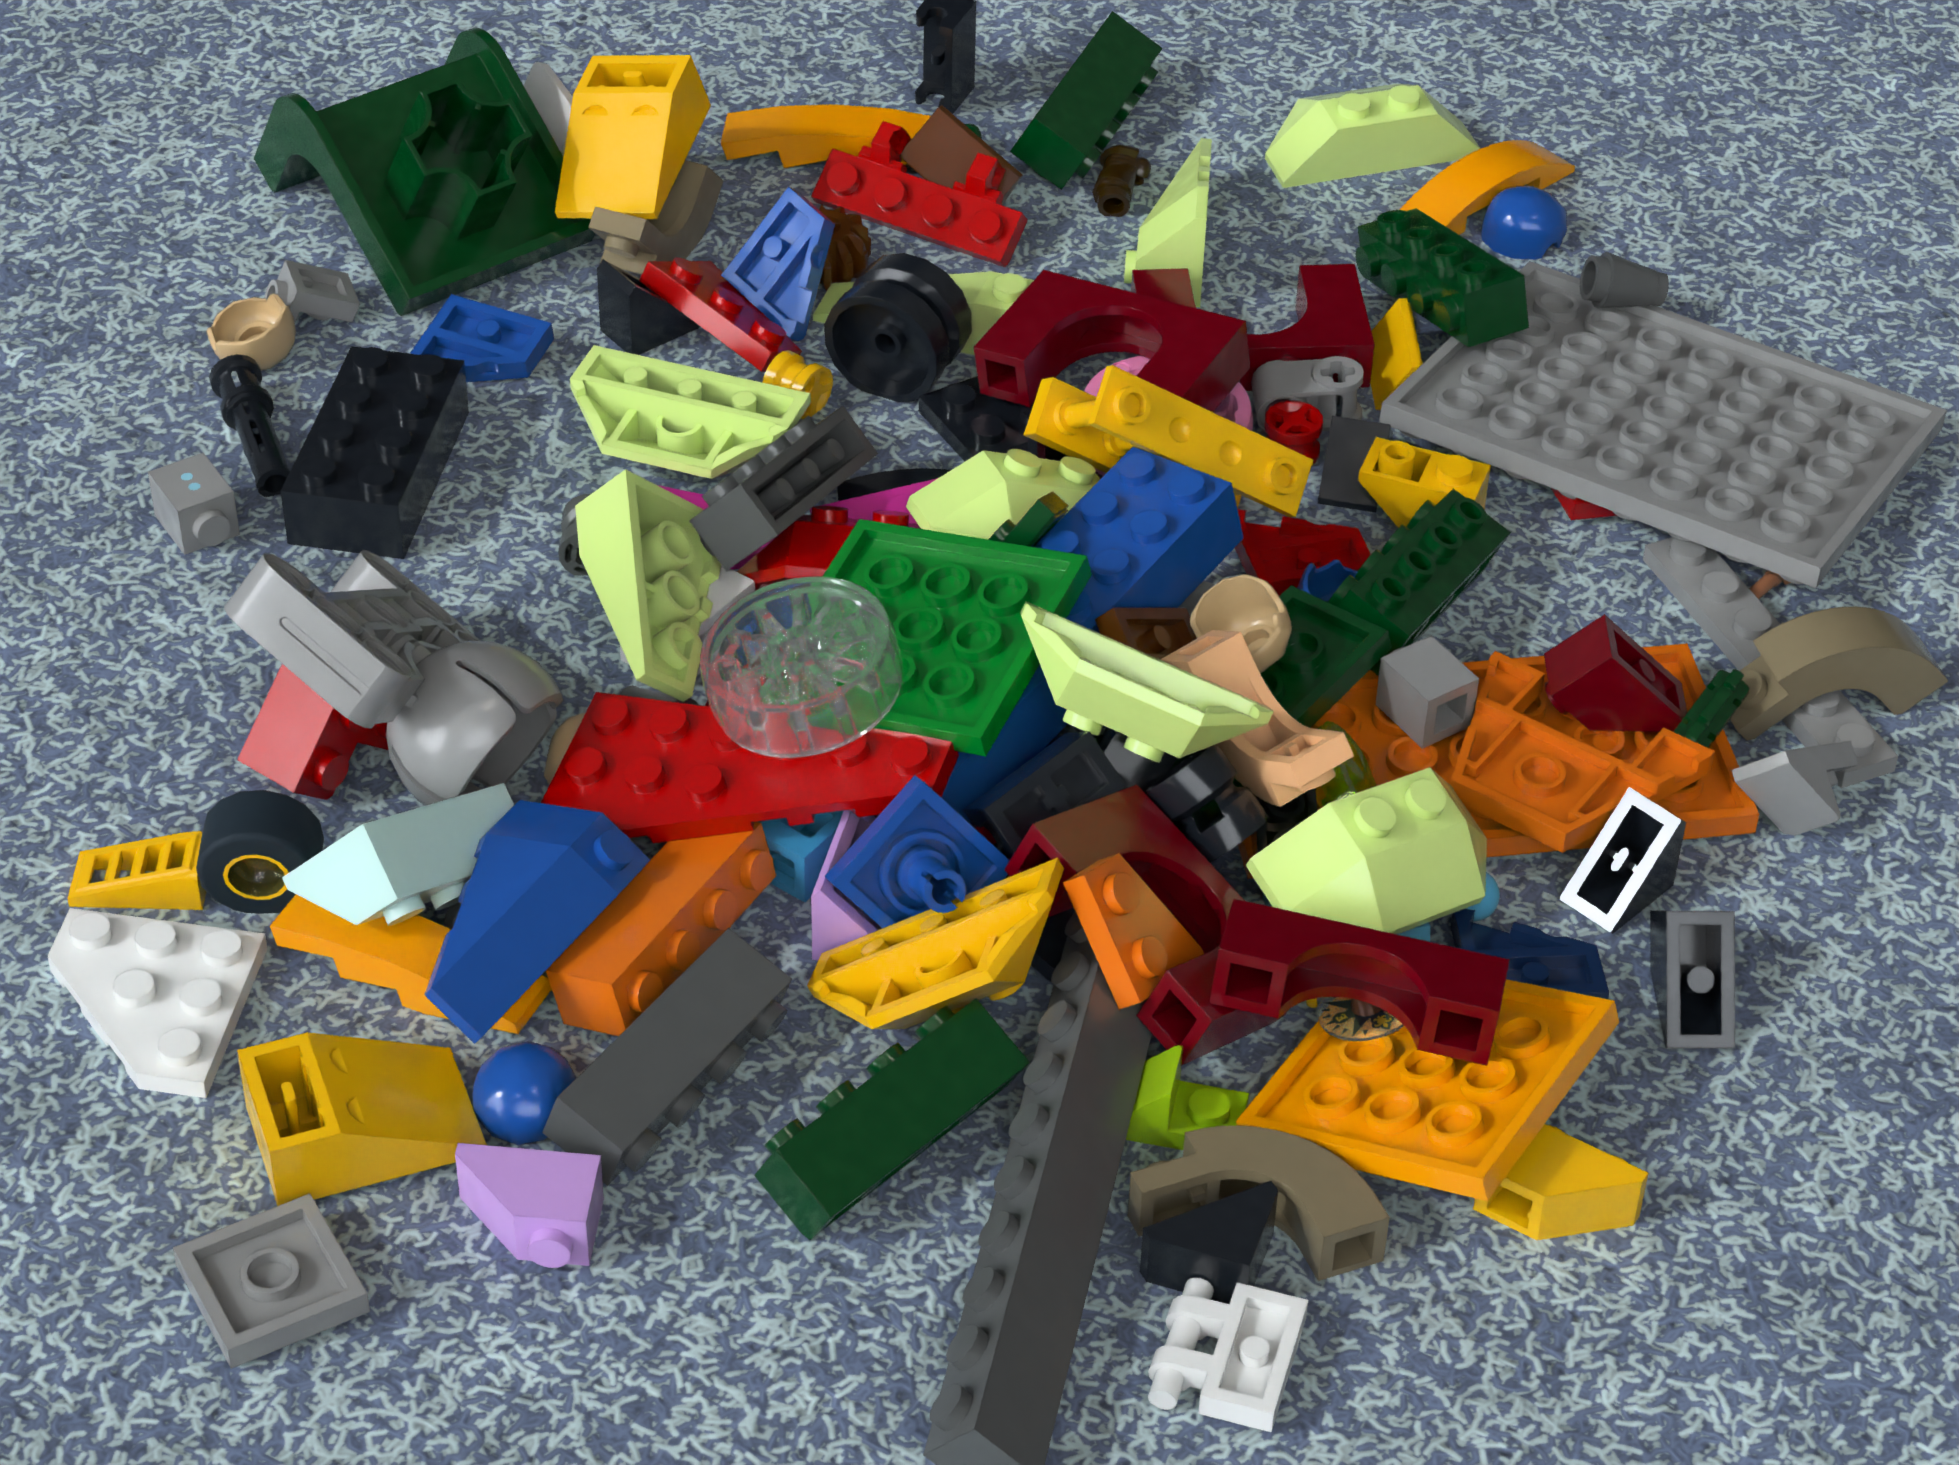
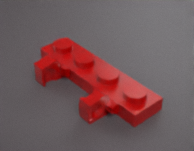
M883 121L871 142V148L863 146L858 153V157L832 148L811 195V198L816 203L833 209L844 207L847 214L861 215L862 219L1002 267H1006L1009 264L1028 219L1023 212L1001 205L1004 194L998 191V188L1006 170L997 158L978 152L966 174V184L955 181L952 189L906 173L907 167L901 163L900 154L911 138L901 126Z

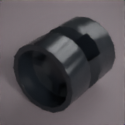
M1217 744L1193 753L1161 776L1146 790L1152 801L1171 821H1180L1183 825L1181 832L1210 863L1236 847L1270 818L1248 787H1235L1233 780L1237 771ZM1215 799L1221 811L1210 818L1200 808Z

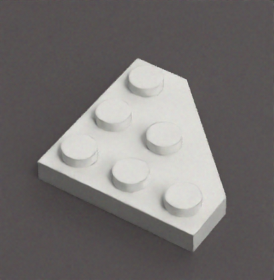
M70 908L49 951L48 961L52 974L63 988L66 987L80 1005L82 1014L106 1046H111L125 1065L127 1074L139 1089L207 1098L267 952L265 933Z

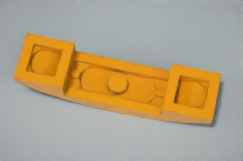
M1510 140L1495 143L1474 151L1445 168L1419 189L1400 210L1409 211L1417 208L1460 235L1465 232L1467 217L1488 206L1492 199L1501 191L1511 187L1525 186L1526 184L1542 190L1573 173L1575 166L1534 142Z

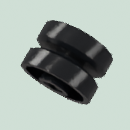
M906 253L883 255L866 267L855 280L853 287L845 292L832 307L824 324L825 346L834 366L850 384L859 390L896 402H910L919 398L920 395L927 393L941 377L945 367L951 364L964 348L972 332L971 310L963 291L948 273L927 259Z

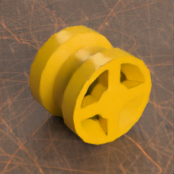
M786 350L778 354L769 364L762 383L810 393L811 403L801 419H804L807 416L812 417L825 407L831 394L833 375L830 369L817 363L806 365L802 356Z

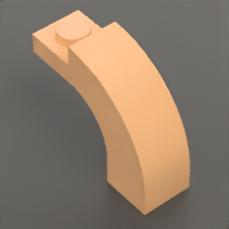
M1211 630L1160 659L1263 704L1274 711L1268 724L1217 744L1237 771L1235 779L1244 787H1248L1260 799L1281 807L1308 790L1329 782L1336 775L1334 768L1354 756L1344 732L1309 728L1299 723L1287 713L1264 682L1241 632Z

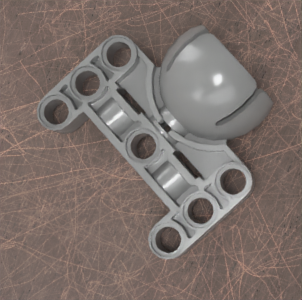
M362 550L331 592H323L285 560L273 554L265 553L224 606L227 615L241 629L344 717L359 726L370 729L375 724L387 722L386 738L390 759L402 784L425 806L481 790V788L470 782L471 779L487 787L502 783L506 784L523 766L546 736L557 717L556 708L563 702L562 694L555 680L539 662L518 649L493 641L479 640L394 566L367 550Z

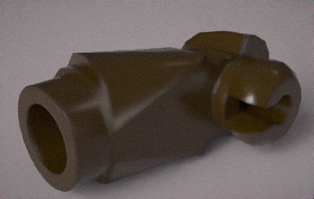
M1115 145L1106 149L1101 154L1099 159L1103 169L1100 171L1092 193L1098 210L1102 215L1114 217L1125 215L1130 208L1134 185L1140 186L1144 184L1143 178L1149 177L1151 164L1148 159L1138 157V148L1127 145Z

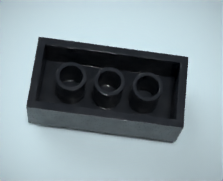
M351 346L281 489L287 544L360 553L362 550H367L378 556L398 559L405 558L469 414L464 360L441 358L432 354L417 355L385 351L376 347L361 348Z

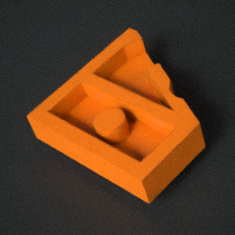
M1120 853L1096 861L1063 882L1119 1010L1141 1003L1147 999L1167 970L1204 954L1201 946Z

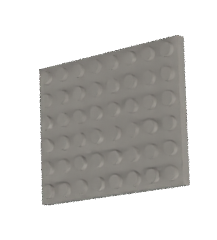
M1529 261L1519 271L1525 278L1529 328L1472 347H1467L1451 336L1382 402L1379 423L1391 424L1392 428L1400 430L1407 437L1427 440L1452 450L1456 455L1466 457L1467 459H1477L1503 469L1512 477L1529 479L1558 490L1567 498H1579L1611 510L1622 519L1640 521L1668 532L1675 539L1687 542L1692 541L1721 552L1733 561L1750 563L1779 574L1788 582L1817 588L1940 433L1947 410L1657 306L1596 308L1592 301L1582 299L1579 278Z

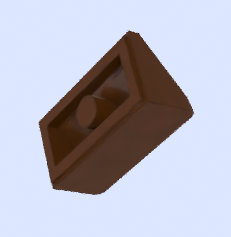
M943 105L936 109L900 154L901 159L925 180L952 189L955 181L966 184V174L978 152L997 158L1006 170L998 188V191L1004 194L1001 205L1004 204L1023 176Z

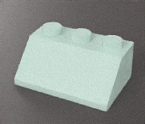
M502 783L364 823L282 877L289 891L355 925L381 917L385 918L388 926L395 925L426 909L424 903L432 902L436 911L458 903L463 885L471 878L477 858L474 857L479 840L514 806V803L505 784Z

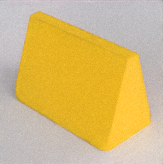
M1399 298L1371 330L1375 348L1370 384L1376 410H1381L1382 402L1423 364L1411 304L1407 298Z

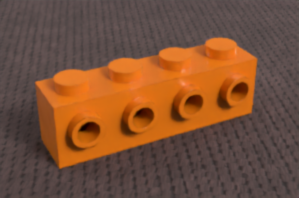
M755 822L754 831L668 841L619 895L546 970L563 1024L620 1036L689 966L733 925L777 876L762 823Z

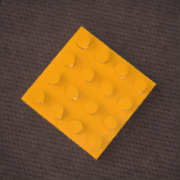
M1506 979L1500 1014L1487 1066L1417 1050L1411 1034L1395 1017L1391 1022L1390 1030L1381 1027L1373 1028L1371 1018H1369L1352 1037L1355 1017L1349 1018L1344 1023L1326 1025L1332 1021L1334 1015L1347 1011L1345 1008L1330 1005V1011L1324 1012L1236 1120V1125L1274 1129L1299 1136L1329 1150L1344 1160L1354 1170L1488 1201L1619 1024L1616 1004L1614 1000ZM1337 997L1334 1001H1344L1351 999Z

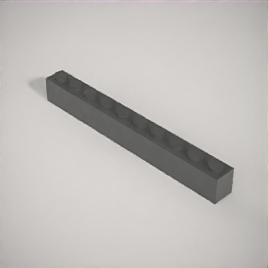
M1076 911L1070 917L1065 927L1067 938L1061 960L1051 977V982L1054 985L1047 1010L1038 1024L1037 1031L1040 1035L1033 1061L1028 1066L1023 1077V1082L1026 1085L1019 1111L1009 1127L1011 1140L1004 1165L994 1181L996 1194L989 1219L979 1235L978 1243L981 1248L973 1276L963 1292L962 1299L965 1305L957 1334L951 1341L946 1353V1359L949 1363L941 1392L930 1410V1421L932 1424L923 1456L936 1465H1045L1152 1035L1149 1029L1136 1016L1147 999L1141 1003L1119 1010Z

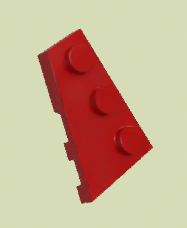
M675 257L673 261H648L639 279L641 283L761 372H766L772 360L782 351L790 350L798 355L801 354L802 350L786 336V331L778 324L770 321L722 277L721 274L723 272L712 261H689L680 257Z

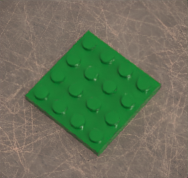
M859 519L747 693L752 711L754 713L907 732L951 741L954 751L986 757L1040 665L1020 614L1025 601L1067 618L1092 575L1088 557L1074 553Z

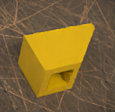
M1376 437L1359 470L1358 481L1399 528L1402 524L1407 527L1412 517L1428 499L1437 505L1453 488L1464 497L1479 503L1485 510L1491 465L1469 460L1460 455H1448L1412 446L1403 441H1391Z
M1544 1124L1490 1199L1484 1201L1475 1198L1473 1210L1535 1240L1633 1226L1640 1217L1649 1173L1629 1164L1618 1156L1610 1155L1578 1140L1557 1127Z

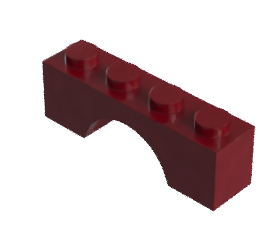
M1233 898L1218 951L1209 1003L1278 1019L1291 1007L1310 999L1322 997L1355 999L1379 1007L1399 1020L1411 1034L1417 1050L1487 1066L1500 1014L1510 959Z

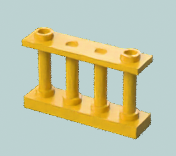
M1114 365L1106 366L1097 397L1054 377L1042 379L1024 432V436L1067 456L1082 459L1105 473L1132 447H1136L1231 482L1237 509L1241 496H1244L1288 517H1296L1313 463V459Z

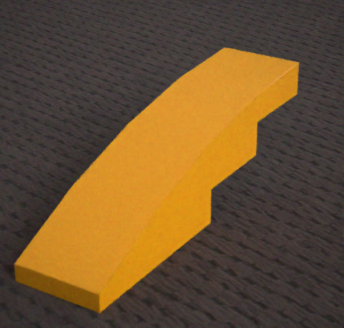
M838 104L776 106L727 113L721 146L727 160L778 151L783 167L789 168L826 161L832 148L858 157V153L863 146L871 148V142L883 121L903 127L912 139L931 116L890 108Z
M297 894L270 925L277 946L332 957L340 978L396 989L402 1006L426 1015L448 1019L424 994L445 935L451 929L418 915L391 926L387 925L384 917L355 925ZM541 975L491 1029L519 1034L552 990L549 979Z

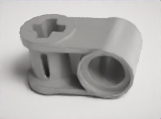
M1332 356L1315 360H1275L1261 365L1253 373L1251 380L1258 426L1266 432L1265 414L1269 407L1288 400L1305 402L1317 408L1323 415L1322 431H1330L1332 416H1336V405H1340L1342 409V414L1339 417L1362 420V407L1357 402V389L1363 384L1364 370L1361 364L1348 357ZM1334 373L1338 374V382L1333 381Z

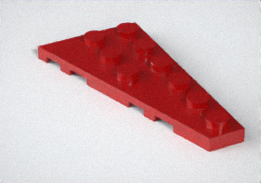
M596 692L541 803L603 812L629 838L647 836L652 843L754 831V823L757 821L786 818L789 826L814 823L815 814L852 810L857 817L880 815L914 775L942 797L959 754L958 751H954L951 741L907 732Z

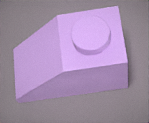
M467 1143L457 1144L455 1159L460 1199L517 1260L533 1261L538 1265L548 1268H558L566 1264L590 1265L604 1201L601 1155Z

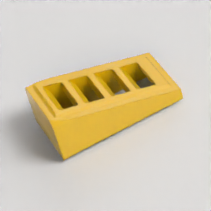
M203 831L183 832L80 851L67 898L69 907L203 910L207 891L201 886L196 870ZM94 870H106L104 881L91 883ZM121 870L131 871L130 876L119 878Z

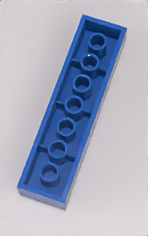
M1132 447L1034 547L1086 555L1088 557L1092 575L1066 619L1100 633L1095 619L1114 607L1178 608L1244 537L1231 482ZM1041 665L1035 671L987 756L958 752L959 757L941 798L971 825L972 823L963 809L1041 752L1068 724L1062 720L1067 709L1055 704Z

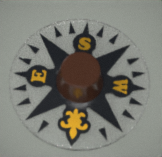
M1324 997L1318 1007L1317 1015L1321 1027L1328 1034L1343 1040L1367 1041L1378 1039L1404 1027L1399 1020L1383 1009L1355 999Z

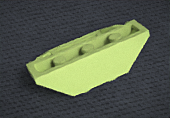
M1390 84L1298 99L1267 149L1265 160L1281 186L1287 188L1456 161L1481 148L1463 122L1419 85Z
M593 345L570 377V388L602 454L709 479L733 473L781 435L793 428L811 403V394L807 392Z
M1010 449L1007 453L983 450L909 496L906 508L921 529L988 540L1006 520L1010 519L1016 525L1038 499L1052 491L1069 505L1067 508L1069 512L1100 478L1095 473L1096 470L1091 464L1076 457L1066 456L1061 461L1038 458L1034 454L1020 449Z
M1025 601L1021 610V617L1055 704L1067 709L1062 720L1083 731H1090L1091 734L1099 736L1103 725L1127 735L1128 737L1123 747L1145 758L1160 763L1164 752L1177 758H1182L1269 723L1274 712L1263 704Z
M1429 767L1326 804L1251 857L1246 867L1272 907L1392 934H1400L1476 905L1486 896L1487 838L1452 786Z

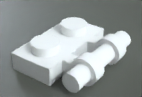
M1190 1278L1185 1284L1182 1295L1174 1298L1166 1318V1326L1170 1330L1166 1344L1156 1349L1148 1371L1149 1377L1153 1381L1148 1394V1400L1157 1408L1170 1410L1176 1407L1181 1391H1185L1189 1387L1201 1389L1198 1414L1272 1432L1306 1321L1308 1300L1237 1282L1230 1304L1211 1300L1214 1289L1208 1281L1201 1278ZM1206 1336L1217 1338L1218 1341L1214 1354L1195 1351L1197 1341L1202 1340Z

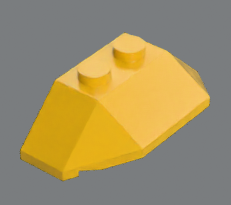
M1057 857L966 894L963 902L958 898L952 900L951 902L958 907L954 911L938 913L929 909L823 952L819 957L807 987L814 998L870 1029H907L927 1021L945 1006H948L956 1014L975 998L980 1000L988 997L990 1000L996 1001L1008 997L1016 992L1026 980L1064 868Z

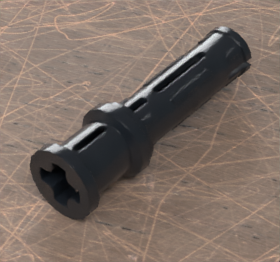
M239 354L227 356L213 366L209 375L212 390L218 397L222 398L220 406L222 418L239 435L244 454L255 477L256 487L260 495L264 497L279 495L291 470L287 466L280 441L270 420L274 410L273 400L268 391L260 385L262 372L255 359ZM233 371L237 373L241 386H235L231 376ZM245 401L248 402L251 410L249 414L246 413L243 405ZM258 428L259 433L254 434L252 429ZM261 443L264 444L266 449L264 452L260 451L259 444Z

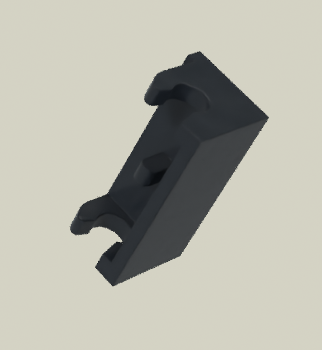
M924 0L916 10V25L918 27L924 26V81L915 91V101L917 104H922L926 101L928 95L941 94L944 98L940 100L938 107L943 105L953 114L975 87L976 1Z
M1090 731L1071 732L1062 735L964 808L963 811L973 825L980 828L984 826L997 843L994 846L1008 859H1011L1033 823L1118 792L1126 787V785Z

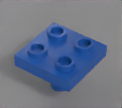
M914 775L824 877L883 929L929 909L938 913L954 911L958 907L951 902L952 900L958 898L963 902L966 894L1003 880L1008 875L1004 869L1010 860L924 781Z

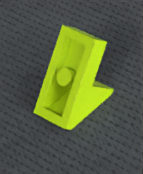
M1174 1046L1145 1061L1126 1140L1183 1150L1185 1132L1216 1126H1236V1120L1248 1107L1249 1093L1180 1081L1183 1046Z

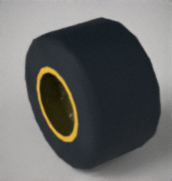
M241 791L221 799L208 811L203 827L196 866L201 886L215 901L234 911L255 914L281 913L296 895L287 889L282 877L320 853L323 849L324 835L320 820L305 804L286 794L272 791Z

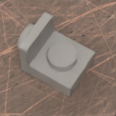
M289 260L284 261L277 280L273 279L270 281L265 293V299H268L273 293L278 294L285 305L289 306L294 322H296L300 312L323 321L333 318L353 322L360 306L348 273Z

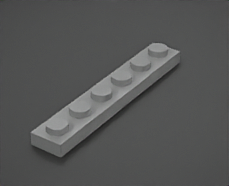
M1673 537L1645 545L1643 561L1739 671L1761 656L1753 640L1777 627L1780 623L1715 550L1692 541H1681ZM1840 690L1818 696L1782 719L1805 747L1851 740L1859 765L1835 773L1840 788L1895 772L1898 755Z

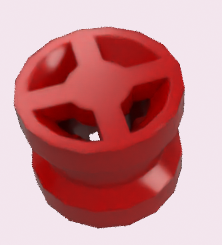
M1289 400L1269 407L1265 414V431L1268 434L1266 438L1313 459L1312 465L1317 462L1320 457V443L1317 439L1323 429V415L1311 404Z

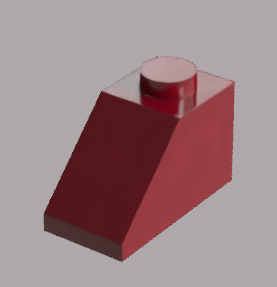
M1605 614L1544 653L1548 682L1545 683V691L1550 702L1560 713L1564 715L1570 713L1590 731L1660 732L1664 727L1673 732L1687 713L1682 683Z

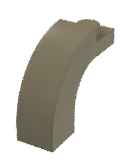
M685 160L657 219H643L595 206L588 228L605 241L601 262L604 259L626 272L641 276L648 261H673L675 257L686 259L703 238L717 203L723 180L707 165Z
M1867 607L1829 608L1796 617L1753 640L1761 656L1740 670L1744 674L1742 681L1749 686L1750 690L1730 720L1737 732L1745 740H1752L1808 701L1823 694L1844 689H1858L1872 693L1894 715L1903 714L1946 684L1948 679L1922 640L1904 621L1882 610Z
M1236 1125L1185 1132L1183 1157L1170 1161L1154 1162L1146 1168L1130 1172L1127 1216L1138 1236H1142L1143 1228L1272 1181L1278 1189L1275 1226L1284 1231L1296 1243L1318 1281L1384 1261L1390 1219L1368 1183L1344 1160L1309 1140L1274 1129Z

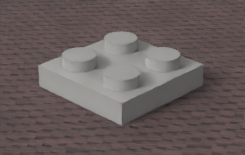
M311 1194L304 1195L173 1247L176 1267L231 1369L370 1312L368 1293Z

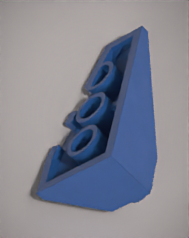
M519 800L479 840L474 857L477 858L471 878L463 885L458 899L461 906L453 928L445 935L424 994L474 1044L485 1035L650 861L603 812Z

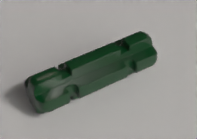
M1733 669L1731 673L1724 670L1718 671L1673 732L1709 748L1734 715L1736 709L1749 694V686L1742 681L1744 674L1736 669Z

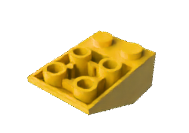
M608 55L591 57L573 93L555 207L557 218L591 219L595 206L643 219L658 218L711 107L691 55Z
M306 1032L237 1050L247 1112L277 1206L307 1194H311L315 1200L456 1163L455 1151L458 1143L487 1145L452 1050L449 1047Z

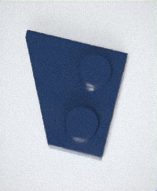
M1462 909L1452 913L1450 927L1455 947L1510 959L1506 979L1608 999L1609 989L1597 945L1566 936H1550L1538 928L1518 922L1513 923L1510 933L1474 923L1475 910Z

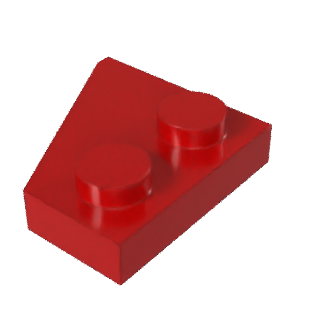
M1238 509L1244 538L1235 547L1241 564L1246 574L1266 580L1279 596L1290 585L1297 588L1306 566L1310 563H1313L1316 568H1320L1337 559L1340 560L1343 566L1358 571L1371 555L1358 528L1336 524L1317 525L1304 519L1285 516L1282 517L1281 528L1246 522L1247 510Z

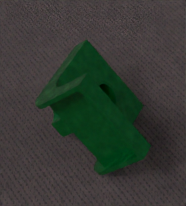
M471 28L461 32L457 36L443 66L316 111L299 94L290 93L279 97L274 103L254 156L257 166L274 193L319 176L323 178L393 307L400 316L449 298L451 294H459L589 243L596 234L588 228L591 219L557 218L555 207L563 155L504 50L488 32L481 28Z

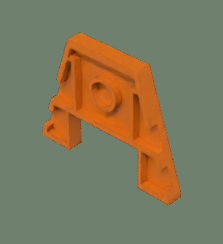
M1494 651L1487 665L1484 683L1480 687L1475 711L1470 726L1467 728L1450 785L1465 807L1564 853L1601 832L1629 787L1656 803L1706 776L1712 769L1715 751L1663 727L1633 763L1629 764L1523 715L1522 713L1542 693L1545 673Z

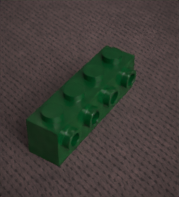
M1112 11L1010 152L1030 166L1039 176L1049 180L1061 190L1074 172L1081 178H1084L1102 153L1094 145L1100 150H1104L1139 101V97L1142 96L1159 71L1154 69L1151 64L1163 48Z
M1417 208L1409 211H1387L1380 214L1376 221L1358 226L1360 247L1356 249L1355 255L1361 275L1395 299L1407 298L1413 311L1467 347L1529 328L1524 275Z
M1453 488L1437 505L1428 499L1415 513L1407 527L1402 524L1390 537L1381 552L1376 549L1364 562L1355 577L1349 575L1342 582L1328 603L1388 630L1392 648L1384 655L1386 656L1398 648L1415 643L1482 574L1511 532L1486 514V511L1479 503L1464 497ZM1381 659L1370 669L1378 676Z
M977 998L956 1014L948 1006L937 1011L915 1031L921 1039L907 1051L899 1042L892 1045L866 1068L872 1076L857 1089L849 1080L845 1081L816 1106L822 1114L820 1117L806 1127L797 1118L782 1128L765 1144V1147L772 1155L754 1176L797 1229L809 1240L813 1239L1004 1090L1030 1063Z

